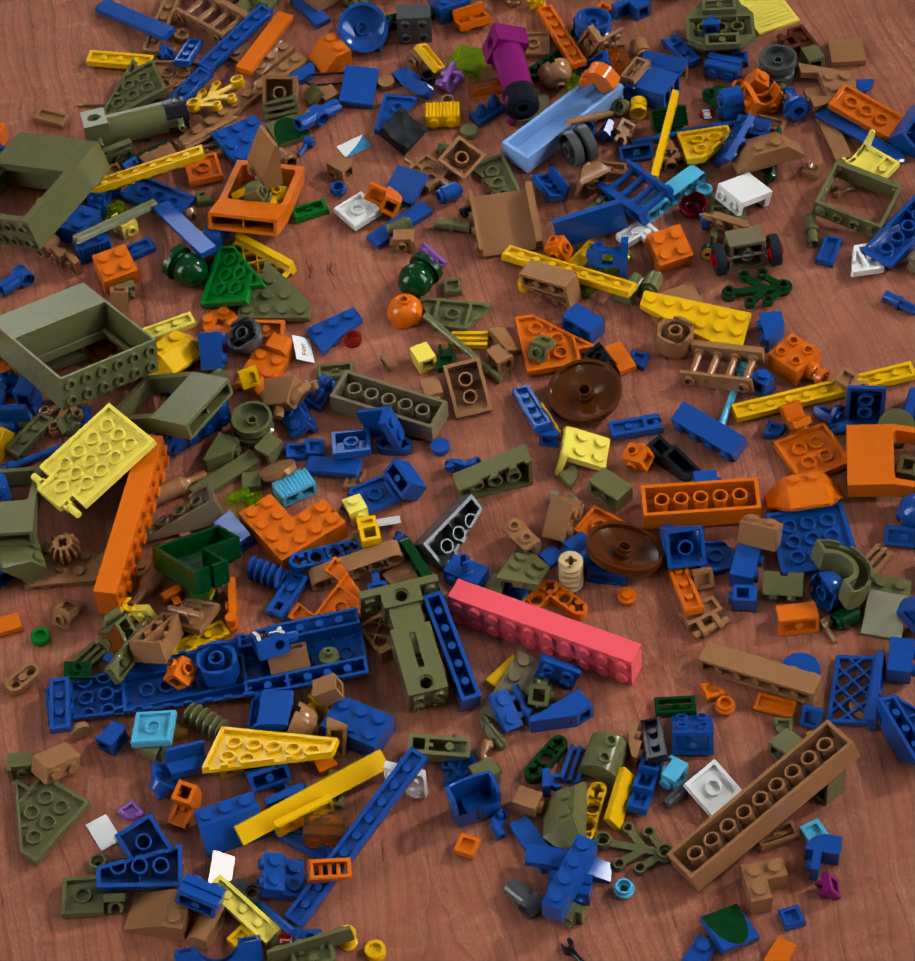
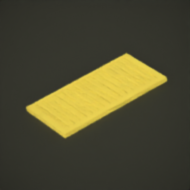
M739 0L743 6L753 13L755 31L759 36L800 22V19L785 0Z

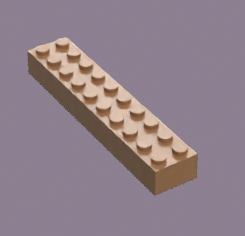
M828 719L672 848L666 855L673 867L700 892L856 761L860 754L855 743Z

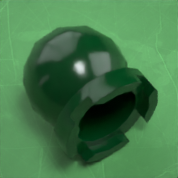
M181 244L170 250L172 254L168 260L164 259L163 274L169 279H175L181 286L189 289L199 287L206 281L208 267L204 259L197 254L191 253L189 248Z
M417 252L412 256L409 264L403 267L398 275V287L402 293L414 295L416 298H421V296L428 294L433 284L437 283L443 275L439 263L434 264L429 259L430 255L423 252Z

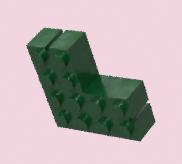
M219 524L152 547L154 568L195 594H203L210 590L211 587L220 588L222 585L229 583L228 563L241 558L240 536L231 531L228 532L226 528Z

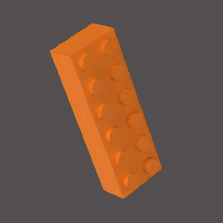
M757 477L641 485V506L645 530L659 529L665 524L675 526L740 524V520L748 514H755L761 518L762 508Z

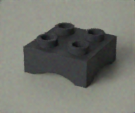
M401 106L381 127L378 134L405 156L424 136L428 128L415 121Z

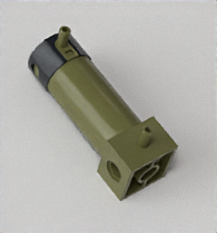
M183 96L105 114L103 107L80 112L86 140L98 141L102 149L128 138L131 141L190 129L189 113Z

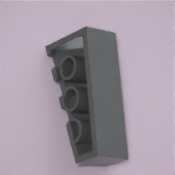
M472 494L459 496L414 543L424 562L442 573L454 553L458 554L459 547L465 542L469 529H472L483 509Z

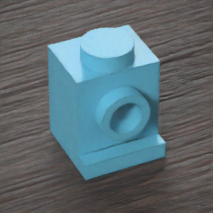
M670 755L669 764L664 765L661 769L659 785L665 790L673 791L688 777L689 764Z

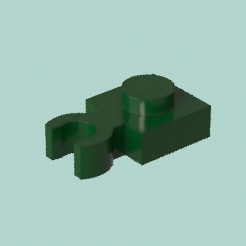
M448 343L447 349H442L441 344L438 345L439 354H436L438 373H443V365L456 363L451 343Z

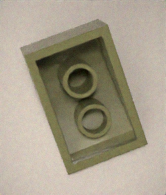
M873 574L861 635L890 640L891 636L902 638L905 622L899 618L896 611L903 598L911 597L912 580Z

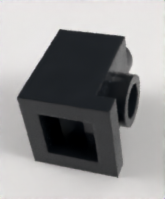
M600 342L585 353L589 359L601 360L612 367L617 365L616 361Z

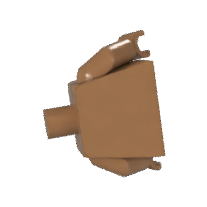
M295 375L264 378V390L259 396L262 403H265L273 412V419L283 420L286 411H294L302 396L308 391H316L319 385L316 379L313 381L306 379L304 383Z

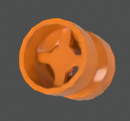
M811 362L804 372V377L808 380H813L814 384L826 382L830 377V371L820 368V365L816 362Z

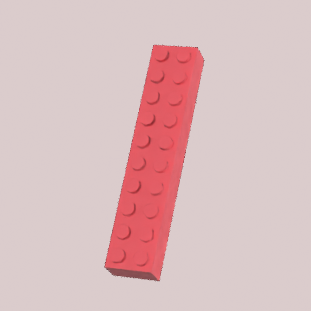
M457 579L448 595L449 611L453 621L457 624L470 626L474 630H481L493 637H500L510 643L525 646L529 650H536L572 663L584 670H591L601 676L616 679L620 683L633 685L642 668L641 644L461 579Z

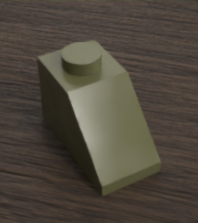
M219 432L203 458L205 472L217 470L240 456L242 453L240 439Z

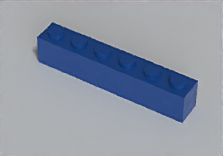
M442 590L424 595L423 611L427 621H430L440 657L460 710L464 711L480 706L481 693Z

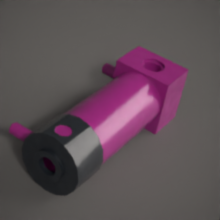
M494 22L482 46L486 64H491L492 68L496 70L504 105L509 116L507 124L513 126L515 120H524L532 117L540 107L525 57V52L530 43L524 27Z

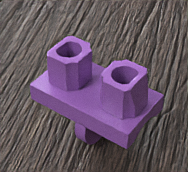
M452 61L448 67L442 68V78L437 79L435 85L438 90H445L446 94L451 95L455 86L465 81V76L461 70H457L456 62Z

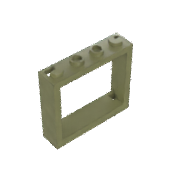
M837 159L814 202L812 213L869 237H874L886 225L900 197L903 184ZM836 178L891 198L879 224L823 203Z

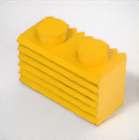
M459 101L426 102V127L434 129L437 127L453 128L460 126Z

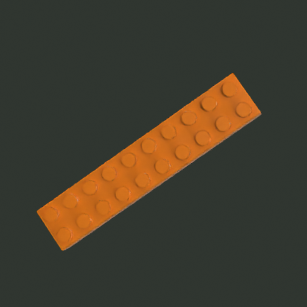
M149 435L156 441L157 445L130 469L93 589L99 613L107 614L117 606L121 607L129 592H132V580L138 572L137 563L138 560L142 559V546L147 542V530L152 525V513L156 512V499L161 495L160 485L161 482L165 481V469L170 464V456L167 455L168 446L165 444L163 436Z

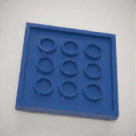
M842 501L827 507L765 514V519H775L777 522L783 523L781 545L775 551L782 576H788V572L804 573L805 577L827 571L819 570L810 558L817 539L840 541L842 546L849 548L851 545L856 548Z

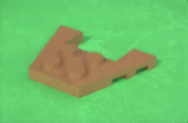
M797 63L796 68L799 77L818 78L824 96H810L809 102L812 112L819 111V108L822 107L827 108L828 103L844 83L857 89L851 72Z

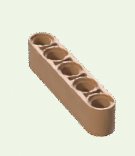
M388 540L339 557L338 559L351 578L356 580L370 575L373 570L382 571L400 564L403 561V555L398 541ZM330 561L308 570L313 591H325L338 584L339 581L324 570Z

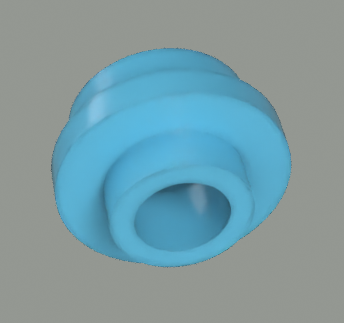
M621 878L614 884L613 892L619 899H629L633 896L635 887L629 879Z

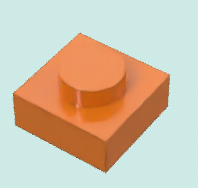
M461 832L453 849L454 854L474 860L481 845V838Z

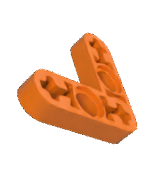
M553 579L543 581L536 591H532L522 600L542 609L551 602L571 618L579 621L584 620L588 616L587 604ZM561 597H568L570 599L566 603L559 601ZM534 598L542 600L539 604H533L531 601Z

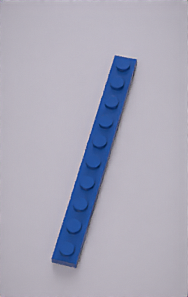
M412 746L408 749L327 858L351 857V863L354 861L428 762L427 756ZM340 864L341 874H344V864ZM332 865V875L336 874L335 865ZM323 866V875H327V866ZM338 881L307 884L284 914L285 918L303 929Z

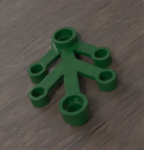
M760 268L757 270V279L771 284L765 285L750 277V273L747 270H742L739 272V281L753 287L734 289L733 286H725L722 289L721 298L725 302H732L738 295L754 294L752 297L745 298V308L753 309L762 297L763 306L771 307L779 296L790 294L792 283L786 279L777 280L768 275V271L765 268ZM767 292H773L771 295H765Z

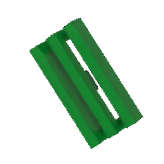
M323 198L295 206L292 211L296 224L329 214V209Z

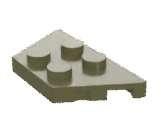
M421 296L424 312H428L450 332L470 331L490 311V303ZM430 325L431 330H436L432 325Z
M517 546L497 575L494 583L501 585L502 581L510 582L512 587L536 591L547 575L550 566L531 550L524 552Z

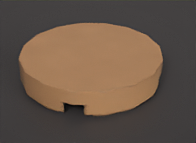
M285 459L265 467L260 471L259 475L264 482H273L283 478L282 475L285 473L290 475L296 470L297 466L294 459Z

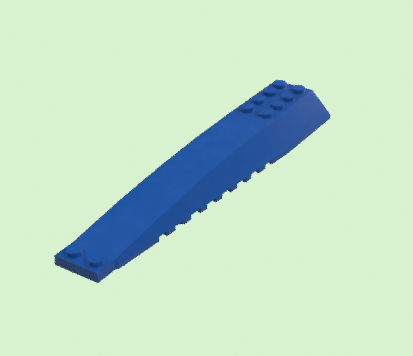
M358 608L344 609L257 629L262 630L282 626L285 632L297 630L299 642L296 643L306 642L311 665L308 668L271 675L268 659L259 661L253 650L250 634L245 635L242 633L235 635L233 639L225 641L228 645L234 647L240 664V673L237 682L233 685L220 688L207 687L201 678L198 668L195 672L196 678L188 687L179 691L163 680L168 670L167 665L173 658L176 659L183 655L190 658L197 665V653L205 648V644L197 646V649L191 651H179L177 655L170 657L167 664L138 663L137 666L132 667L120 684L115 685L106 672L94 675L90 680L79 679L72 681L71 722L190 705L192 702L199 704L256 696L263 690H296L313 686V680L331 673H335L340 680L369 674V664ZM325 647H334L339 652L340 661L321 665L319 653ZM48 688V689H45V696H46L47 718H48V724H49V688Z

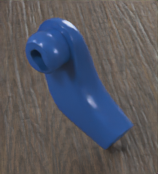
M478 456L467 460L451 458L445 461L444 468L449 473L453 471L458 472L482 461Z

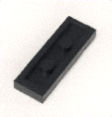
M661 717L641 720L648 766L669 761Z

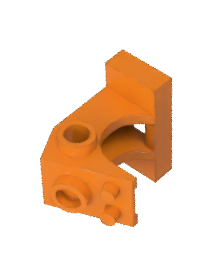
M773 81L768 91L764 90L760 94L755 93L749 82H742L740 89L744 96L743 108L746 114L750 113L755 116L756 112L773 114L779 111L783 91L780 90V86L775 81Z

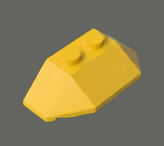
M174 330L156 342L158 371L149 375L180 373L200 359L198 340L189 334Z

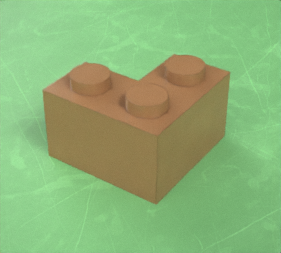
M562 495L551 498L542 537L561 542L571 538L574 534L573 522L581 518L584 507L582 506V501Z
M782 857L740 865V881L751 915L772 911L773 897L771 891L787 888L788 874Z

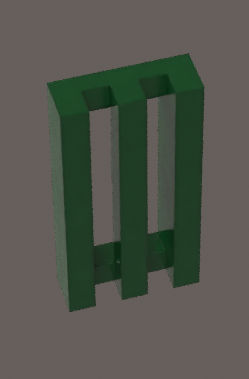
M695 695L654 697L655 717L671 718V716L679 713L697 715Z

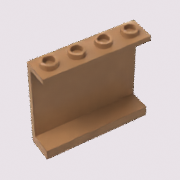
M525 181L524 190L473 197L472 189L468 190L469 197H466L467 208L470 207L471 209L468 215L470 223L473 222L474 227H471L472 238L476 237L474 249L475 253H479L480 259L501 256L509 245L529 251L543 250V236L532 181Z

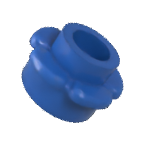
M335 181L331 185L330 193L336 197H341L347 193L346 185L342 181Z

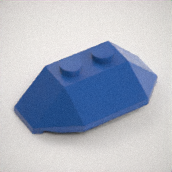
M896 694L878 698L877 707L881 731L899 761L915 765V707L901 700V697Z

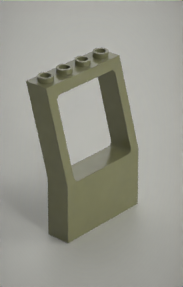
M194 371L146 375L116 409L145 433H160L192 440L234 392L229 378ZM173 392L156 412L133 415L151 395Z
M39 466L0 469V472L6 476L9 486L31 484L27 499L0 502V548L36 545L38 514L42 495L38 493L37 484L31 479V475L37 473L41 478L46 479L45 473L41 471Z

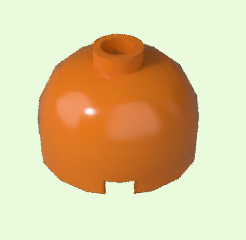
M407 293L398 294L388 304L387 318L391 325L397 329L407 330L413 325L416 327L423 320L421 302L414 295Z

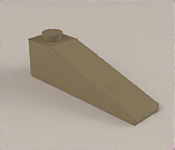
M208 483L187 496L188 501L181 506L180 504L174 506V510L170 515H163L155 521L151 528L147 530V539L151 541L208 527L224 515L223 508L211 485Z

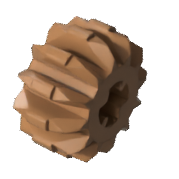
M66 531L63 535L57 533V537H51V542H48L47 545L49 557L55 563L60 561L62 565L67 561L71 564V560H77L78 554H81L78 538H75L73 533L68 535Z

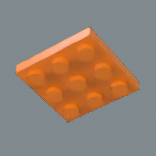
M825 422L773 442V447L793 475L821 471L828 476L847 468V453Z

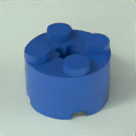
M216 640L207 643L205 648L201 651L199 650L196 662L201 678L207 687L220 688L237 682L240 664L233 646L231 647L225 641Z

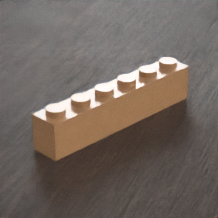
M708 641L698 659L700 672L812 706L815 705L823 688L822 676L815 672H808L796 666L785 665L776 660H769L756 654L752 655L739 649L729 648L720 643Z

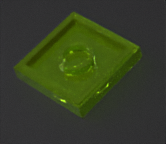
M459 44L446 67L449 66L450 62L455 61L457 70H461L464 75L477 78L486 65L483 50Z

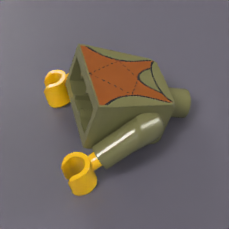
M127 597L121 607L117 606L107 613L101 622L102 628L97 631V644L104 646L107 652L114 656L135 630L128 614L123 613L124 611L130 612L134 609L136 603L133 606H128L126 603L132 597Z

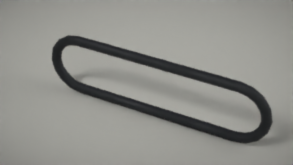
M344 72L308 74L305 77V83L309 86L311 85V83L307 81V78L310 76L344 74ZM336 82V83H319V84H316V85H317V86H327V85H329V84H332V85H342V82Z

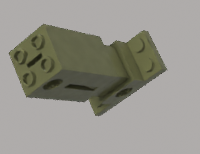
M437 573L359 592L361 615H373L381 611L384 625L389 624L390 646L408 711L414 710L419 712L424 710L425 707H439L448 702V683L430 621L425 622L423 616V596L439 591Z

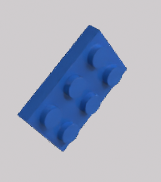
M749 113L736 120L713 161L714 165L717 167L726 165L736 158L738 147H741L746 140L744 136L754 126L752 122L755 116Z

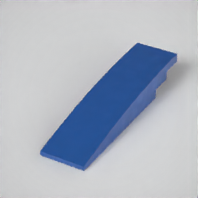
M915 195L861 250L862 254L891 269L915 250Z

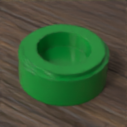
M39 627L31 632L30 637L34 646L44 647L50 643L51 635L47 628Z

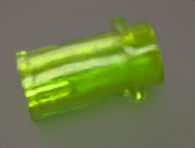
M242 486L241 489L226 493L230 505L244 499L249 500L248 498L252 497L248 486Z

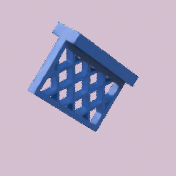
M876 652V656L836 655L827 719L836 726L868 727L869 731L878 730L879 714L877 699L881 698L883 694L887 666L884 652ZM841 662H850L852 664L846 670L840 667ZM863 663H872V666L865 671L860 667ZM857 669L861 674L853 679L849 673ZM846 677L850 682L841 687L838 681ZM866 678L869 683L862 688L857 682ZM854 685L858 691L850 696L846 690ZM843 693L847 699L839 704L835 698ZM863 694L867 700L859 704L855 699ZM849 701H852L857 707L847 712L843 707L849 704ZM839 710L844 714L840 719L832 718L833 714ZM861 710L865 714L864 720L854 719L852 717L853 713Z

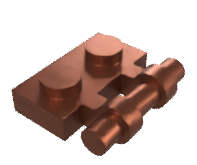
M802 24L787 29V35L783 36L782 33H779L776 36L778 43L791 47L796 52L797 57V52H801V48L817 44Z

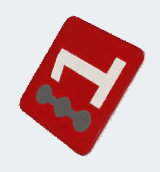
M279 934L277 945L291 943L294 941L295 936Z

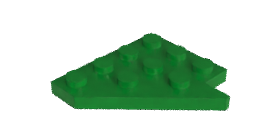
M234 245L219 246L200 301V306L204 309L249 305L253 290L267 289V286Z

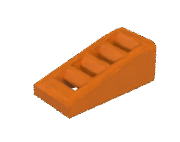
M351 857L308 859V884L352 879ZM340 864H344L345 874H341ZM332 865H335L336 874L332 875ZM323 866H327V875H323ZM315 867H318V875L314 873Z

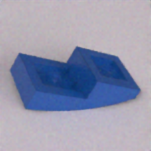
M305 438L304 443L285 442V459H294L295 462L307 461L309 456H325L324 439Z

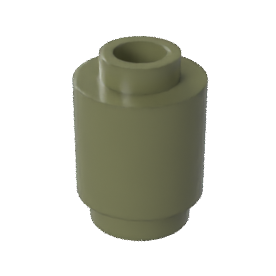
M657 270L647 273L641 285V291L643 293L644 290L658 293L663 284L662 273Z
M167 746L136 748V751L142 757L154 762H161L165 760V749Z

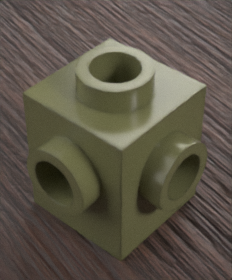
M536 678V681L533 680L530 686L527 685L526 697L528 698V704L540 709L548 707L551 701L555 700L556 689H553V683H548V679ZM539 689L545 690V695H540Z

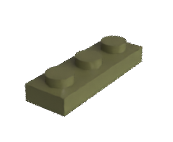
M39 412L4 448L6 454L18 460L22 459L48 432V425L50 422L55 421L54 418Z

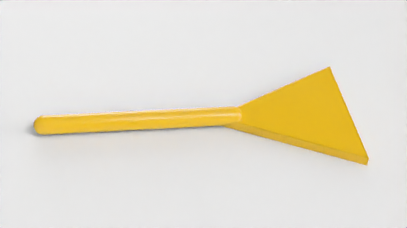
M541 402V405L554 423L555 430H559V437L563 441V435L552 412Z

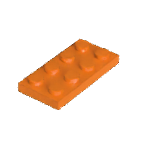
M844 83L827 106L829 110L868 132L874 129L875 135L886 142L904 117L902 114Z

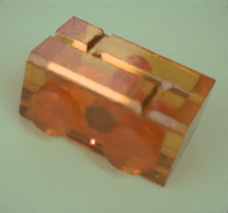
M305 815L302 832L304 845L310 848L328 846L334 849L348 830L347 816Z

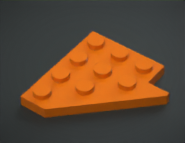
M533 314L515 317L527 376L556 372L567 363L581 359L580 354L586 353L594 346V344ZM540 334L557 340L556 347L547 353V359L544 363L528 358L530 342Z

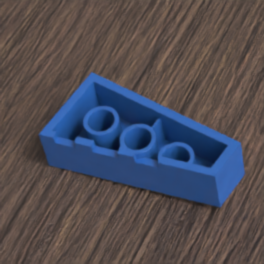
M182 844L145 855L141 854L130 859L96 866V893L178 890L183 881Z

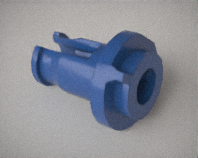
M792 87L783 88L789 97L784 99L781 95L784 105V116L793 122L804 119L810 111L808 99L798 95Z

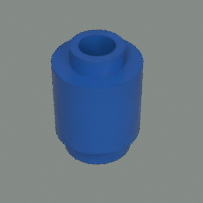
M455 181L443 185L435 191L436 197L441 204L461 197V193H463L461 185Z

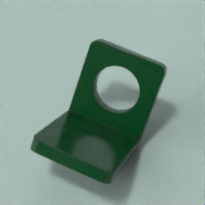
M64 661V677L69 676L70 679L90 680L92 678V663L89 661Z

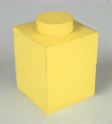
M427 342L410 348L411 361L420 375L437 368L436 355Z

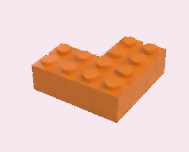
M271 494L257 501V506L252 504L239 512L240 522L252 535L255 543L273 563L278 565V568L283 566L284 572L289 569L288 561L291 554L338 543L348 536L345 520L337 512H334L333 507L324 498L293 517ZM294 560V563H297V565H300L301 562H298L297 560Z

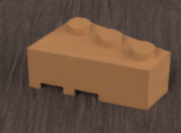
M530 259L519 273L524 288L541 297L545 295L553 299L552 303L556 305L560 303L568 307L567 311L574 304H579L583 299L576 272Z

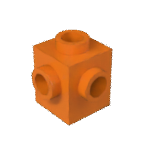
M565 235L550 236L543 249L547 256L565 262L569 261L574 251Z
M629 442L623 451L621 459L626 464V467L632 471L648 472L655 455L645 444Z
M183 655L176 659L173 658L167 665L168 670L163 680L179 691L188 687L194 681L198 666L190 658Z

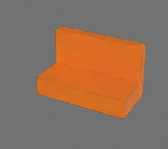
M814 601L775 606L779 637L819 632V614Z

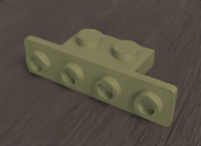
M340 926L335 930L317 933L314 936L297 939L285 945L274 946L266 950L270 961H285L292 959V961H337L334 946L354 940V935L350 926Z

